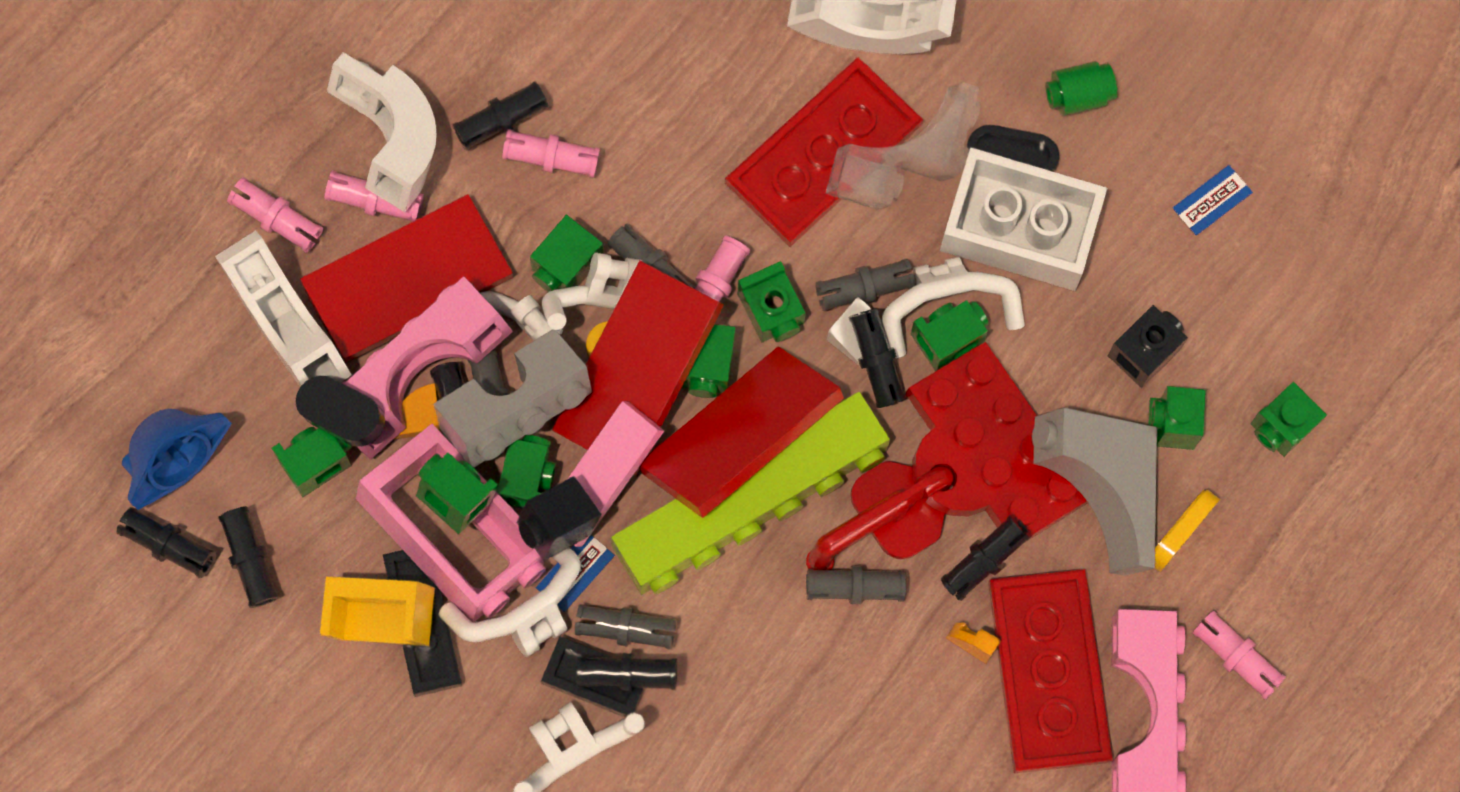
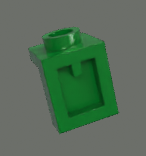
M1293 381L1267 407L1259 411L1250 424L1256 429L1254 431L1255 436L1264 447L1272 452L1277 450L1285 457L1325 419L1327 414Z

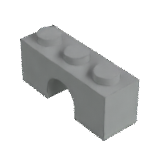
M550 330L514 353L520 379L523 382V385L517 391L504 396L491 395L485 392L475 379H472L433 404L441 431L464 460L473 468L485 460L496 458L507 446L524 435L537 432L546 421L565 409H572L578 406L587 395L592 393L587 366L556 330Z

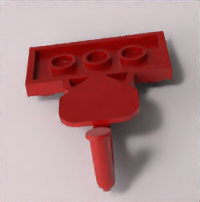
M984 342L907 389L906 396L930 429V432L922 438L912 459V466L886 461L857 478L852 486L850 498L858 514L822 535L808 553L806 565L813 570H832L836 554L869 534L873 535L887 555L896 559L911 558L937 542L941 535L945 514L969 517L986 511L997 528L1010 514H1014L1018 520L1020 519L1027 526L1033 538L1088 504V501L1063 476L1046 467L1034 464L1032 433L1037 415L988 344Z

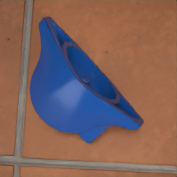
M178 409L159 410L144 419L133 433L129 444V453L122 460V466L132 477L128 493L130 504L139 510L187 483L205 466L232 423L222 413L190 415Z

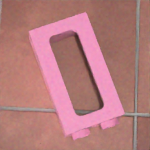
M431 424L359 481L356 500L441 592L474 623L484 614L488 618L496 615L509 602L510 598L507 595L520 584L524 589L528 588L542 576L546 568L543 566V559L535 548H530L523 541L519 532V526L516 523L519 515L497 492H495L492 503L472 523L508 561V568L483 588L473 587L395 504L391 495L417 475L423 465L435 454L438 453L443 457L449 452L457 461L464 460L456 448ZM479 474L480 481L485 484L487 481Z

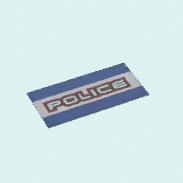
M1228 165L1172 208L1197 236L1253 192L1233 168Z
M592 535L589 536L582 547H575L574 545L571 547L580 559L581 569L565 596L557 603L558 608L563 612L572 605L615 556ZM557 563L535 588L538 591L545 589L561 565Z

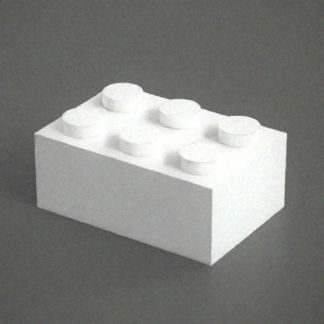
M970 147L940 251L1075 291L1083 274L1107 188Z

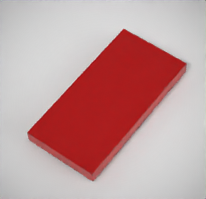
M857 57L725 178V184L791 247L923 124V119L870 67Z
M469 194L300 278V282L344 363H347L397 337L408 321L419 317L437 301L439 294L445 288L455 285L463 276L480 293L512 279L513 272Z
M639 260L586 363L592 393L587 395L578 406L562 411L552 431L588 450L622 401L631 403L661 428L724 304ZM638 467L633 475H637L640 467Z
M778 346L648 454L639 466L645 477L698 516L704 518L843 400L841 388Z
M1085 569L990 579L988 586L995 637L1000 641L997 646L1014 773L1111 763L1113 759Z

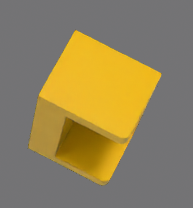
M326 576L320 634L321 636L338 641L429 646L435 588L418 581Z

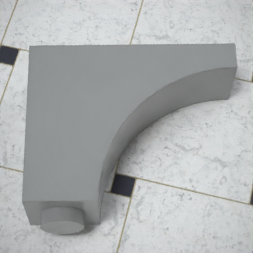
M1061 408L1036 416L1035 427L1032 433L1034 464L1046 467L1063 476L1088 501L1101 525L1109 557V573L1126 576L1155 569L1157 427L1068 408Z

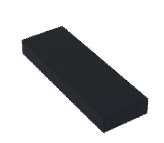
M403 550L383 554L388 580L418 581L435 588L429 646L402 644L414 697L461 687L462 683L450 629L439 616V611L444 605L441 590Z

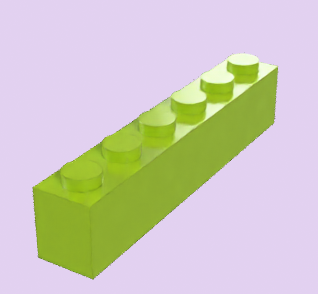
M859 391L834 406L704 518H701L677 499H674L611 536L612 548L641 595L651 589L655 595L676 584L679 581L677 574L693 565L696 570H699L717 560L721 556L718 550L735 541L739 546L755 538L762 532L760 525L775 516L778 521L791 517L803 508L802 500L816 492L820 497L826 496L838 489L844 483L842 477L858 468L861 473H864L880 464L885 459L883 453L887 451L890 439Z

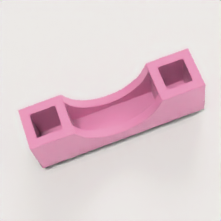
M464 276L455 285L445 288L439 294L436 302L419 317L408 321L397 337L383 349L375 351L359 371L349 380L342 382L344 385L374 400L384 413L385 426L378 439L369 445L358 447L370 460L406 428L402 414L403 397L409 383L421 369L437 360L452 357L467 359L478 364L513 332L500 314Z
M1118 609L1112 617V667L1127 673L1141 686L1150 707V724L1147 734L1139 746L1118 755L1111 762V792H1186L1185 772L1177 771V752L1184 751L1186 740L1185 723L1177 722V703H1183L1185 699L1184 674H1177V655H1183L1185 649L1184 626L1177 625V611Z

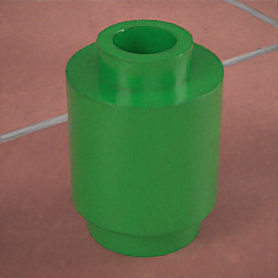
M1097 61L1054 70L1051 74V81L1045 83V91L1050 108H1058L1062 116L1105 107L1108 101L1117 98L1116 79L1109 63L1099 65Z

